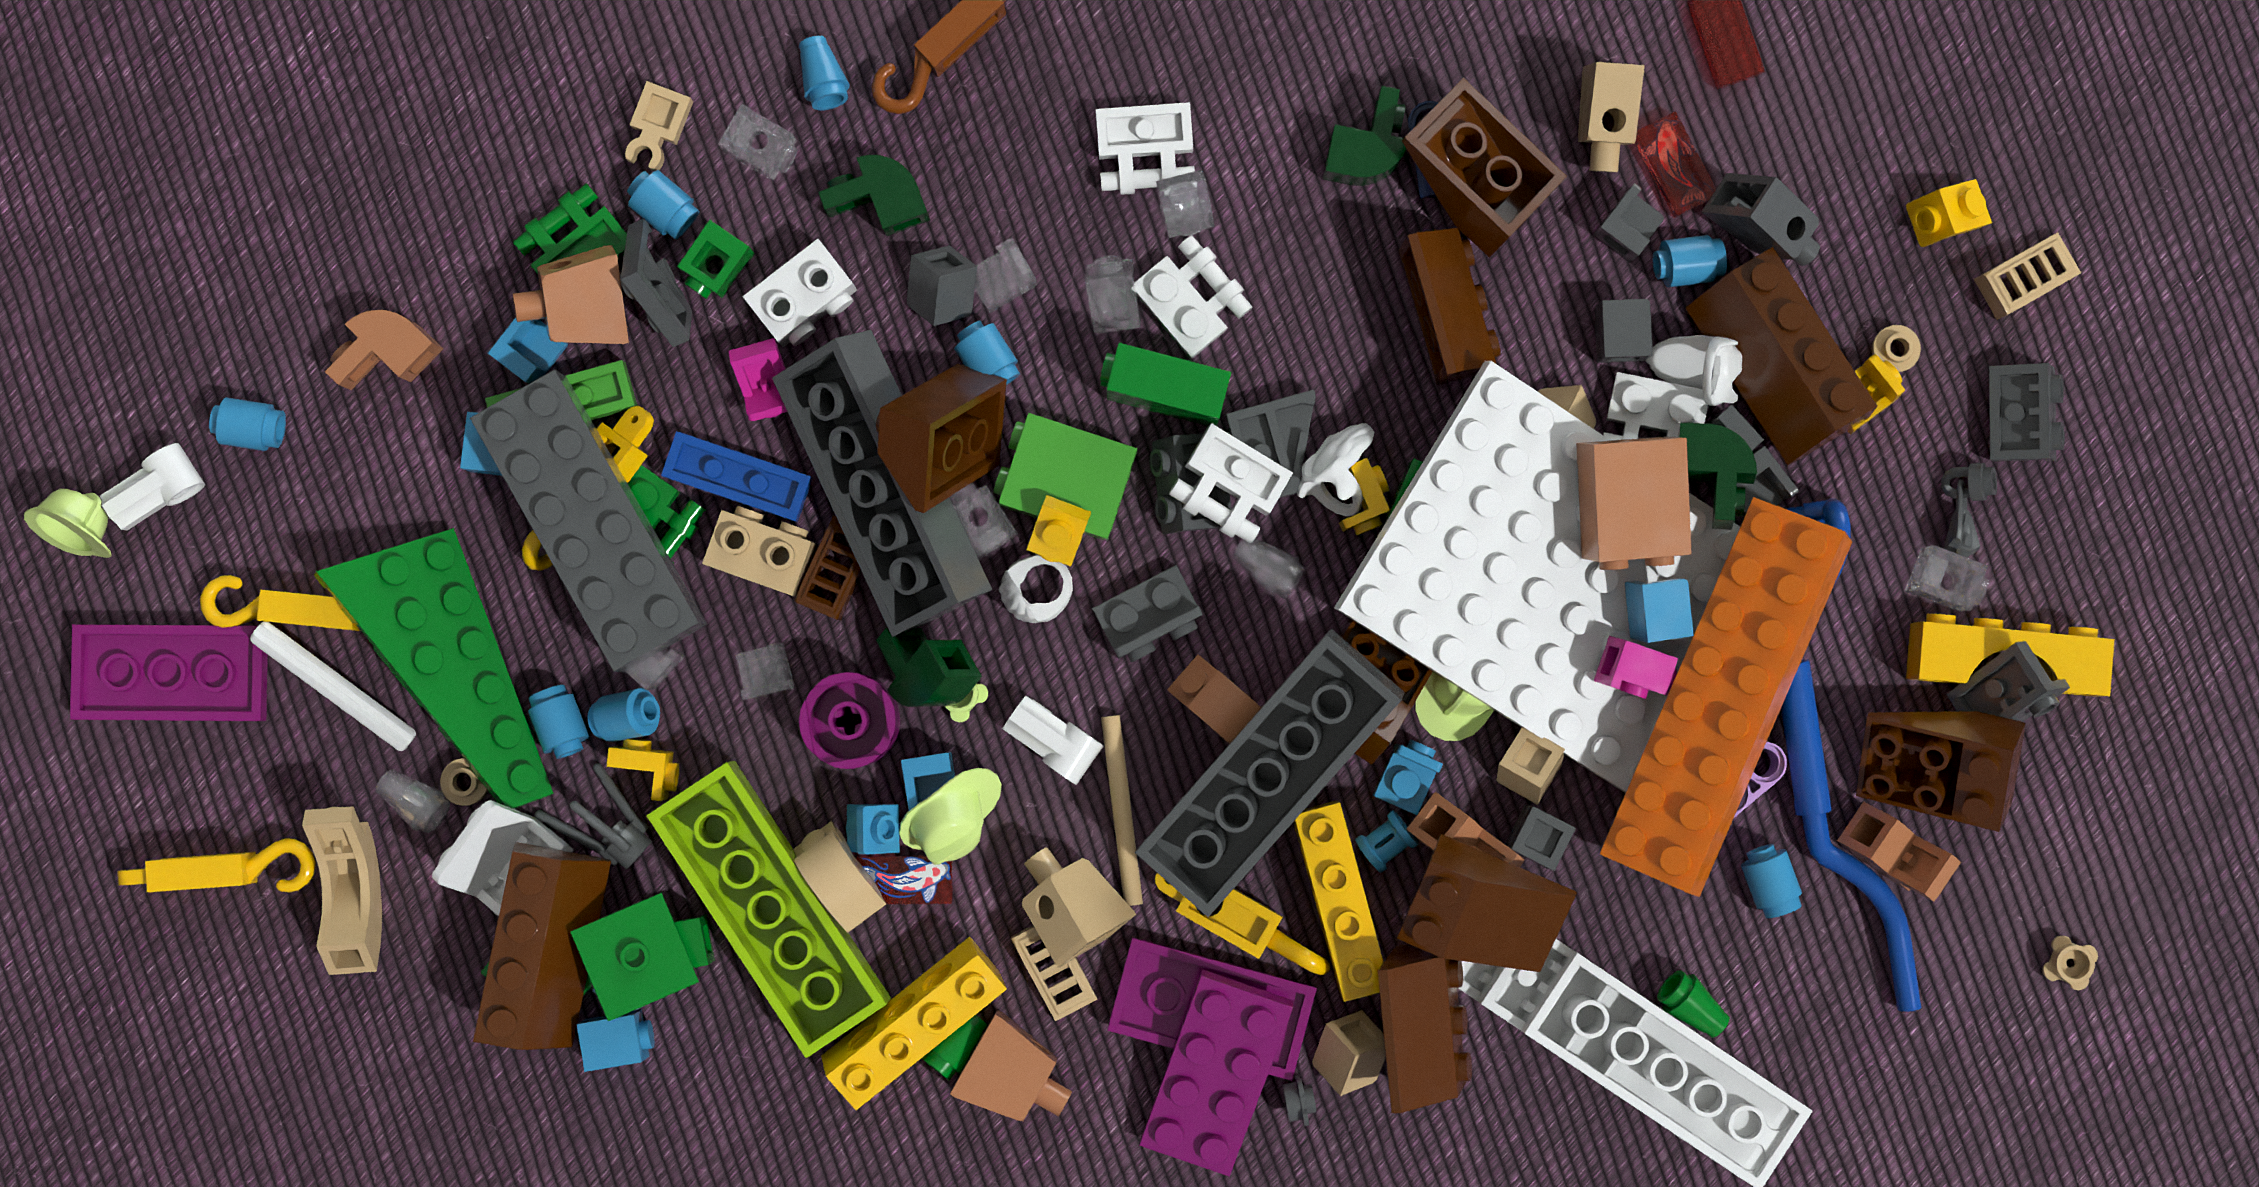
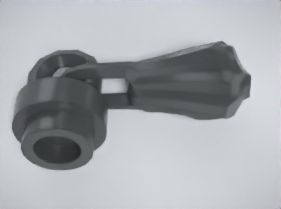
M1971 463L1969 467H1954L1946 471L1941 479V488L1945 495L1956 499V510L1951 517L1943 549L1953 554L1956 558L1963 560L1980 549L1971 513L1967 510V498H1971L1972 501L1987 500L1988 496L1996 495L1997 493L1995 467H1986L1985 463ZM1956 477H1968V488L1963 480H1959L1957 489H1954L1950 486V480Z

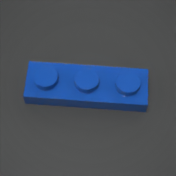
M678 431L675 433L661 474L664 478L795 522L799 520L813 479L811 476Z

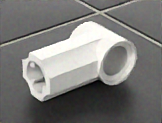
M179 443L165 446L152 453L142 462V469L100 495L102 507L109 518L121 530H129L166 505L173 506L189 499L205 486L202 478Z
M1026 695L1002 728L1042 756V761L1076 785L1103 748L1101 743L1071 722L1066 724L1053 715L1051 711Z

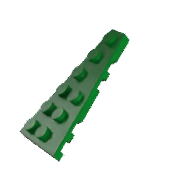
M454 528L314 573V577L342 606L341 610L352 623L355 622L374 646V651L420 707L423 706L439 726L438 730L448 742L451 741L470 764L469 768L498 803L515 809L554 794Z

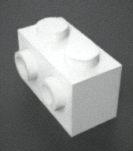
M816 239L746 293L743 298L782 347H785L790 342L793 346H797L808 339L816 331L813 324L827 313L831 317H835L849 307L854 301L851 295L857 289L821 241Z

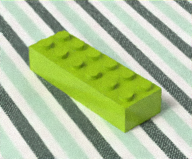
M736 761L726 762L646 815L805 1058L887 1005L892 999L849 933L830 914L805 881L794 862L797 856L792 846Z

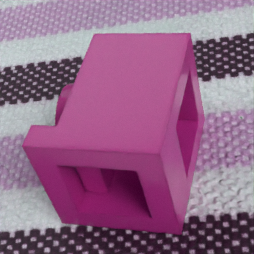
M1609 636L1594 682L1646 699L1649 690L1667 696L1677 675L1675 667L1678 658L1624 639Z

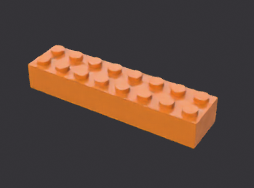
M1753 497L1600 855L1686 893L1700 897L1851 547L1852 540L1845 531Z

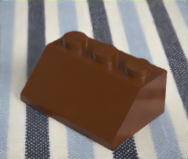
M1458 228L1417 232L1407 235L1398 251L1436 385L1476 375L1484 361H1492L1497 364L1495 357L1501 356L1500 345L1495 330H1487L1482 312L1488 311L1487 299L1482 285H1474L1469 267L1475 265V259L1469 239L1461 240Z
M956 364L880 408L876 420V431L878 432L877 453L915 511L927 512L999 466L1007 379L993 374L981 373L970 367Z
M1396 945L1378 969L1391 1113H1403L1458 1098L1466 1081H1471L1472 1061L1470 1053L1463 1052L1462 1035H1466L1468 1027L1467 1010L1465 1005H1459L1457 988H1461L1463 985L1462 961L1441 958L1413 945Z

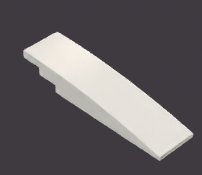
M1557 939L1541 972L1462 961L1463 985L1459 988L1460 990L1753 1187H1763L1812 1113L1811 1109Z

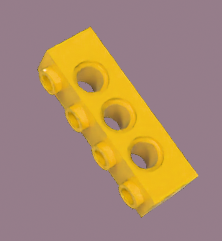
M1332 801L1306 808L1293 823L1340 996L1346 1002L1379 993L1378 969L1383 964V958L1341 804L1338 801Z
M968 937L892 998L887 1005L872 1014L821 1055L826 1077L851 1106L858 1110L1006 991L1007 988L999 970L974 940Z

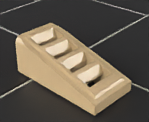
M2057 232L1976 277L1974 281L1998 320L2081 274V271ZM2050 247L2064 269V272L2059 275L2056 274L2044 253ZM2034 256L2048 279L2044 283L2041 282L2029 261ZM2016 266H2021L2033 287L2032 290L2027 291L2015 270ZM2004 273L2018 295V298L2014 300L2000 278Z
M1033 925L1011 937L1055 1021L1098 1000L1077 957L1059 968L1056 964L1040 970L1037 962L1049 957L1050 954L1046 947L1033 954L1031 953L1028 946L1041 939ZM1068 967L1071 969L1072 976L1051 987L1048 986L1045 979ZM1079 984L1082 990L1081 993L1060 1004L1057 1003L1055 995Z

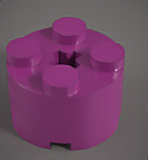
M850 672L833 674L822 679L813 687L800 709L799 727L802 739L807 748L817 758L833 767L854 769L870 765L886 755L897 739L900 729L898 704L887 691L888 688L881 681L871 676ZM850 706L853 714H860L862 718V723L855 725L854 734H850L848 727H840L839 718L846 716V708Z

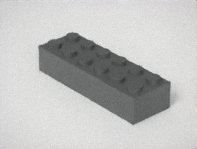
M872 330L835 338L772 377L892 637L928 624L992 590L950 498L945 499L925 513L915 511L877 453L878 432L876 431V420L880 408L902 395Z
M553 370L470 418L614 672H626L708 625L565 375Z
M1331 628L1144 840L1135 853L1202 913L1209 917L1400 703L1405 692Z

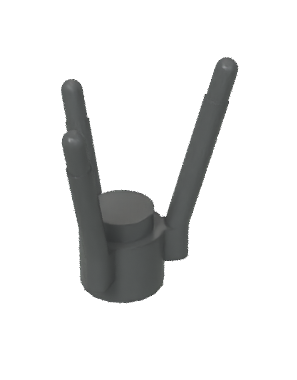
M595 763L593 765L594 772L629 822L628 826L620 820L611 829L577 801H572L570 803L571 810L604 836L601 840L604 843L602 844L544 811H536L535 817L551 828L602 855L605 859H611L613 866L619 863L627 870L651 844L652 841L644 834L649 826L636 815L600 763Z

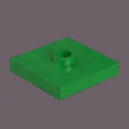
M662 893L571 931L608 1021L699 982Z

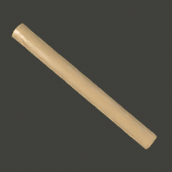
M1120 715L1101 717L1123 899L1129 906L1143 904L1138 859L1135 853L1136 843Z

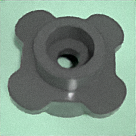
M1300 1074L1295 1075L1296 1082L1282 1084L1287 1117L1289 1122L1302 1120L1304 1126H1309L1308 1114L1316 1113L1312 1084L1303 1085Z

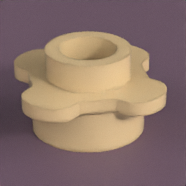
M2057 936L2051 942L2053 949L2051 958L2042 968L2044 976L2050 981L2058 979L2065 981L2074 990L2086 988L2089 984V978L2094 972L2095 962L2098 959L2096 949L2091 945H2076L2067 936ZM2069 958L2074 960L2072 967L2066 965V961Z

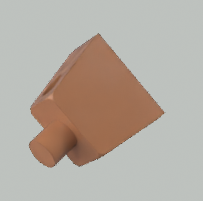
M612 245L599 247L537 267L540 290L512 294L516 321L545 319L546 331L550 341L602 344L629 343L618 258Z
M997 1009L952 1088L950 1095L1023 1122L1033 1103L1059 1116L1072 1091L1048 1078L1057 1062V1057L1005 1013Z

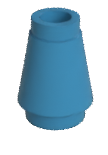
M812 36L804 39L799 43L804 98L811 102L815 110H829L844 104L848 100L847 90L850 84L830 46L827 44L826 38L824 36Z

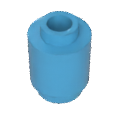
M659 170L654 171L650 175L646 171L642 172L627 190V193L631 196L628 206L639 216L645 218L662 235L669 234L674 239H678L688 230L699 214V210L692 205L694 200Z
M1709 235L1663 240L1659 251H1654L1652 262L1655 277L1662 279L1668 288L1713 282L1717 276H1724L1727 269V255L1723 241L1720 238L1711 239Z
M977 321L957 335L960 343L955 346L954 350L965 366L981 373L1007 379L1006 385L1020 375L1019 370L1015 366L1018 360L994 323L984 326L981 321Z
M228 397L223 399L220 406L215 405L213 407L209 420L210 432L216 434L218 444L266 451L269 447L279 448L282 444L286 427L285 412L275 410L272 404Z
M565 685L544 689L528 698L532 707L528 710L544 754L554 752L556 759H560L584 749L581 742L586 740L589 734L573 694L567 693Z
M643 688L602 696L597 702L592 704L588 711V724L591 732L597 738L608 742L650 735L657 729L660 719L658 702L648 690Z
M1767 844L1746 853L1749 860L1742 863L1741 868L1756 908L1763 910L1765 918L1779 917L1799 909L1802 906L1799 899L1802 890L1786 849L1776 850L1774 844Z

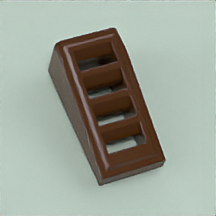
M833 516L794 602L841 621L862 571L852 549L834 541L837 533L845 534L837 517ZM830 550L854 559L851 567L848 568L827 559ZM823 567L845 576L843 585L821 577L820 573ZM815 585L837 593L838 596L835 602L812 594Z

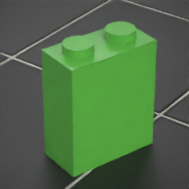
M1028 413L1025 423L1017 421L1008 448L1016 450L1011 467H1001L993 493L1001 495L999 505L1038 519L1046 495L1091 511L1084 534L1108 542L1137 455V448Z

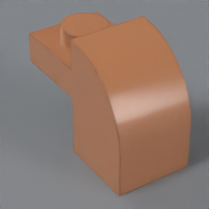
M387 310L366 311L354 316L345 323L358 338L354 342H345L333 353L330 359L333 364L325 373L338 385L352 390L382 360L398 377L412 382L444 348L422 327L402 315Z
M1197 655L1167 689L1228 744L1232 742L1261 709L1246 693L1200 655Z
M1434 792L1406 829L1432 851H1434L1440 835L1443 834L1518 867L1525 861L1519 854L1484 830L1470 816L1437 792Z
M1866 802L1861 804L1837 840L1857 858L1889 880L1908 891L1911 889L1935 902L1961 863L1951 853L1918 837L1898 819Z

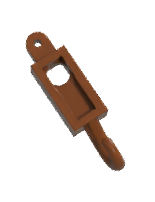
M961 0L914 44V78L910 92L905 98L893 99L885 91V80L894 74L896 70L895 65L887 63L879 68L874 75L871 86L872 95L877 105L885 111L894 114H903L915 109L923 98L931 71L939 77L1006 15L1004 5L1006 0Z

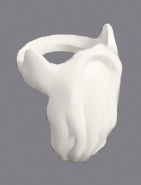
M1705 335L1672 337L1656 344L1652 348L1653 355L1646 359L1655 375L1666 382L1703 389L1704 401L1710 406L1735 403L1738 400V395L1732 389L1733 381L1742 372V354L1734 346L1738 345L1736 340Z
M1367 423L1349 426L1327 437L1318 451L1302 466V477L1297 492L1298 497L1303 498L1307 495H1313L1326 508L1343 516H1354L1359 512L1362 506L1363 495L1360 485L1349 471V468L1359 460L1361 454L1372 443L1373 429ZM1324 482H1331L1335 485L1339 499L1347 500L1352 497L1353 503L1345 504L1334 498L1326 489Z
M1038 554L1015 561L1005 571L999 587L1001 600L1006 609L1013 613L1016 619L1029 623L1048 622L1057 617L1068 604L1073 591L1072 577L1067 566L1060 562L1047 561ZM1043 564L1055 567L1063 578V590L1059 597L1049 603L1030 604L1023 597L1020 585L1028 571L1034 566Z

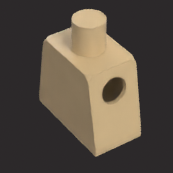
M1595 62L1583 67L1578 142L1592 143L1589 171L1618 172L1620 145L1635 144L1645 65ZM1605 112H1608L1614 119V127L1611 131L1606 130L1602 124V117Z
M1046 847L1024 863L1039 885L1023 898L1022 906L1058 968L1108 939L1136 915L1128 903L1087 859L1081 858L1062 868Z

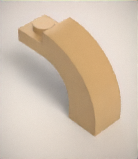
M354 806L305 810L302 826L316 857L322 886V916L316 946L329 975L376 972L381 945L382 903L378 859L369 823L359 822Z

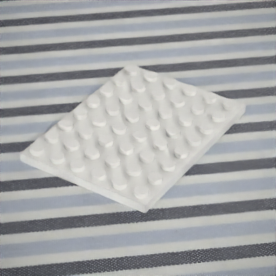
M1484 361L1334 609L1520 727L1525 728L1540 738L1545 737L1565 749L1564 755L1626 793L1667 696L1649 690L1646 699L1594 682L1608 638L1612 636L1676 657L1678 661L1675 669L1678 673L1693 636L1650 643L1631 639L1625 582L1636 580L1650 583L1677 578L1686 579L1689 584L1693 634H1695L1740 526L1734 523L1732 530L1712 529L1713 508L1689 493L1692 555L1674 556L1675 564L1666 566H1645V558L1628 560L1629 568L1617 570L1599 569V562L1582 559L1576 443L1611 440L1494 362Z

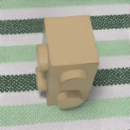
M740 506L736 507L734 514L721 510L702 564L796 597L817 545L805 540L808 531L782 521L779 530L761 524L764 515Z

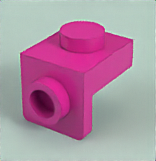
M775 338L730 350V363L744 396L749 421L773 418L787 412L772 377L786 369Z

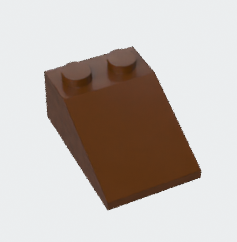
M1464 77L1402 140V143L1454 225L1489 258L1567 177L1563 171Z
M1441 834L1408 908L1397 939L1445 959L1541 972L1576 897L1577 891Z

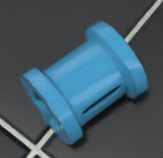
M1394 810L1387 814L1388 820L1366 837L1360 835L1355 839L1365 857L1380 873L1387 869L1386 863L1407 847L1414 849L1419 845L1416 837L1406 830L1408 826ZM1394 836V838H1392L1390 841H1388L1386 844L1380 847L1383 843H1385L1387 840Z

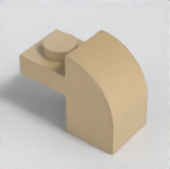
M832 821L821 829L810 832L803 839L802 843L794 848L797 856L794 862L821 903L847 933L886 905L875 881L853 856L842 832Z

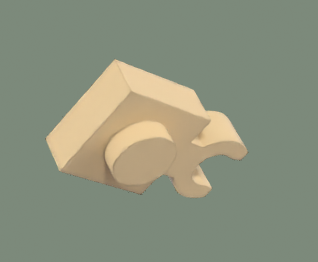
M646 81L630 122V126L635 130L641 131L640 137L635 138L628 144L625 152L627 161L634 164L638 153L648 149L652 151L649 168L651 171L660 170L664 163V153L661 149L663 141L677 145L693 100L688 96Z

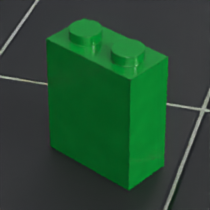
M1119 343L1116 355L1106 354L1100 376V386L1107 388V400L1205 426H1209L1211 423L1217 426L1231 372Z

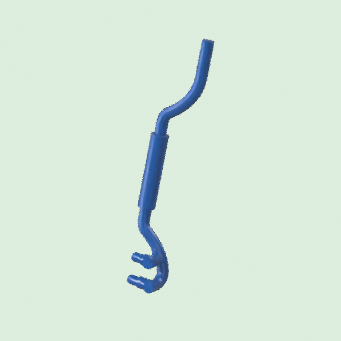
M1830 498L1823 501L1803 503V506L1785 508L1843 530L1851 538V524L1848 511L1840 500ZM1844 561V563H1843V565H1842V568H1841V570H1840V572H1839V574H1838V577H1837L1835 583L1837 582V580H1838L1840 574L1842 573V570H1843L1845 561ZM1802 658L1781 707L1794 793L1795 814L1802 816L1805 840L1810 855L1821 866L1839 874L1854 884L1876 908L1886 933L1897 1010L1901 1012L1921 1009L1911 932L1906 914L1898 898L1887 883L1871 868L1852 855L1835 847L1830 840L1826 813L1830 812L1832 808L1811 665L1809 659Z

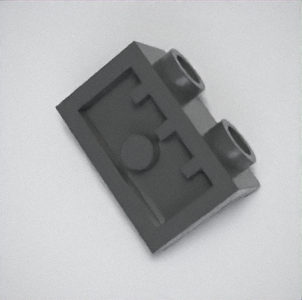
M2049 363L1989 366L1991 461L2044 460L2051 462L2056 461V450L2064 449L2063 422H2056V403H2063L2064 399L2062 374L2055 375V368Z
M1203 434L1173 435L1152 442L1150 468L1156 479L1158 496L1155 503V514L1157 520L1161 523L1163 535L1184 531L1220 529L1221 527L1199 512L1195 516L1183 509L1184 503L1169 495L1171 488L1178 478L1192 487H1195L1201 476L1186 468L1185 465ZM1214 485L1209 497L1231 510L1230 494Z
M1177 565L1092 608L1118 659L1127 655L1131 663L1155 651L1156 648L1153 641L1169 633L1173 641L1198 629L1195 619L1203 615Z
M2022 641L2015 642L1971 675L1967 683L1959 684L1946 695L1957 712L1978 711L2024 722L2032 715L2034 718H2037L2056 708L2060 704L2057 697L2067 691L2070 686L2065 679L2051 681L2027 642Z

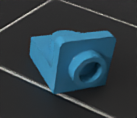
M1411 739L1407 747L1395 744L1373 796L1418 815L1436 772L1439 773L1443 766L1442 763L1433 759L1436 750Z
M847 804L846 833L847 844L851 852L865 855L899 853V804Z

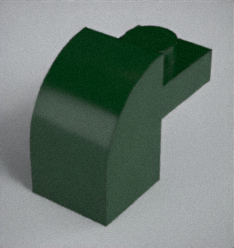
M1381 86L1377 95L1370 131L1335 124L1331 134L1322 180L1353 186H1365L1383 180L1396 169L1406 151V147L1402 143L1404 138L1391 136L1392 132L1400 133L1406 105L1397 104L1400 89Z
M881 155L857 157L863 176L854 178L853 174H845L836 177L826 183L828 189L818 192L824 209L830 218L873 202L886 236L930 221L923 198L912 174L902 164L889 157Z
M1680 423L1678 437L1687 438L1688 481L1714 482L1712 529L1732 530L1735 516H1744L1745 488L1736 487L1737 483L1754 484L1757 475L1754 454L1747 442L1729 428L1714 424Z
M885 628L876 640L896 676L887 691L895 701L903 706L955 705L970 693L982 677L962 640H928L922 628H915L894 637L891 636L889 629Z

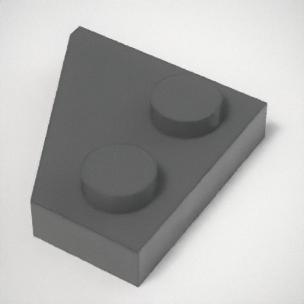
M643 218L628 225L620 282L626 295L631 299H636L645 310L647 319L654 331L657 333L662 332L672 347L689 341L692 310L683 292L678 287L666 258L657 262L654 261L647 247L648 234L652 230L648 222Z
M1314 390L1226 414L1229 430L1233 437L1293 472L1279 498L1294 495L1298 492L1313 406L1316 399Z

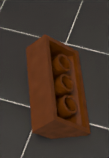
M1773 247L1732 270L1685 308V312L1700 335L1719 336L1738 342V345L1734 346L1742 354V372L1735 378L1732 384L1786 467L1867 420L1877 408V404Z
M515 842L473 1042L517 1050L573 1047L588 973L571 931L599 920L611 859Z

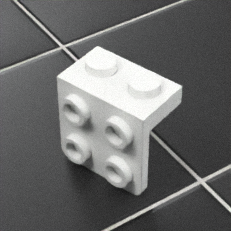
M488 800L471 814L467 826L457 840L441 855L438 866L432 873V878L439 885L477 897L499 916L515 842L572 852L574 849L537 818Z

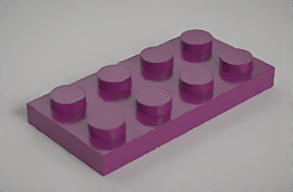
M72 624L70 720L266 721L268 654L250 640L252 633L258 626Z
M1132 936L1107 1031L1174 1048L1203 969L1293 1000L1292 1012L1268 1073L1269 1075L1292 1081L1314 1001L1316 986Z
M1202 969L1142 1132L1139 1146L1230 1177L1292 1012L1293 1000Z

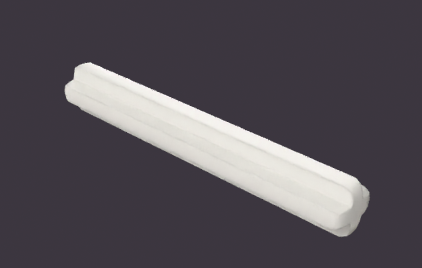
M263 621L252 633L250 640L254 645L398 751L405 750L415 738L416 732L413 728L268 621Z

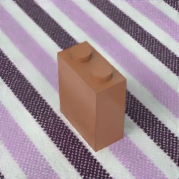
M1667 436L1576 443L1582 559L1599 562V569L1617 570L1629 568L1628 560L1645 558V566H1666L1675 564L1674 556L1692 555L1687 438Z

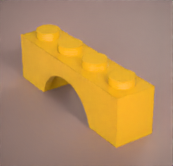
M1927 614L1926 622L1910 623L1906 679L1952 684L1967 683L1974 669L1982 660L1993 653L2005 651L2015 642L2026 641L2051 681L2066 680L2070 688L2062 694L2093 697L2110 696L2115 639L2098 638V629L2068 627V635L2050 633V624L2021 622V630L2003 629L2004 620L1974 618L1973 626L1956 625V616L1946 614Z

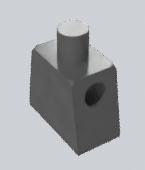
M1726 173L1702 210L1704 215L1759 255L1773 247L1780 258L1794 260L1798 265L1805 266L1819 252V243L1811 237L1819 225V218L1777 177Z

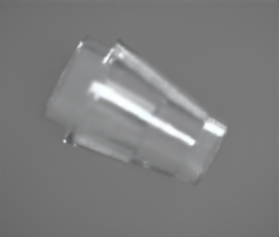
M1254 539L1251 544L1242 540L1233 554V559L1238 561L1271 596L1278 594L1284 599L1295 589L1306 570V567L1298 563L1299 557L1259 539Z
M394 769L387 771L376 786V793L381 795L414 831L421 829L425 833L432 832L441 824L450 808V802L444 798L441 790L398 773Z

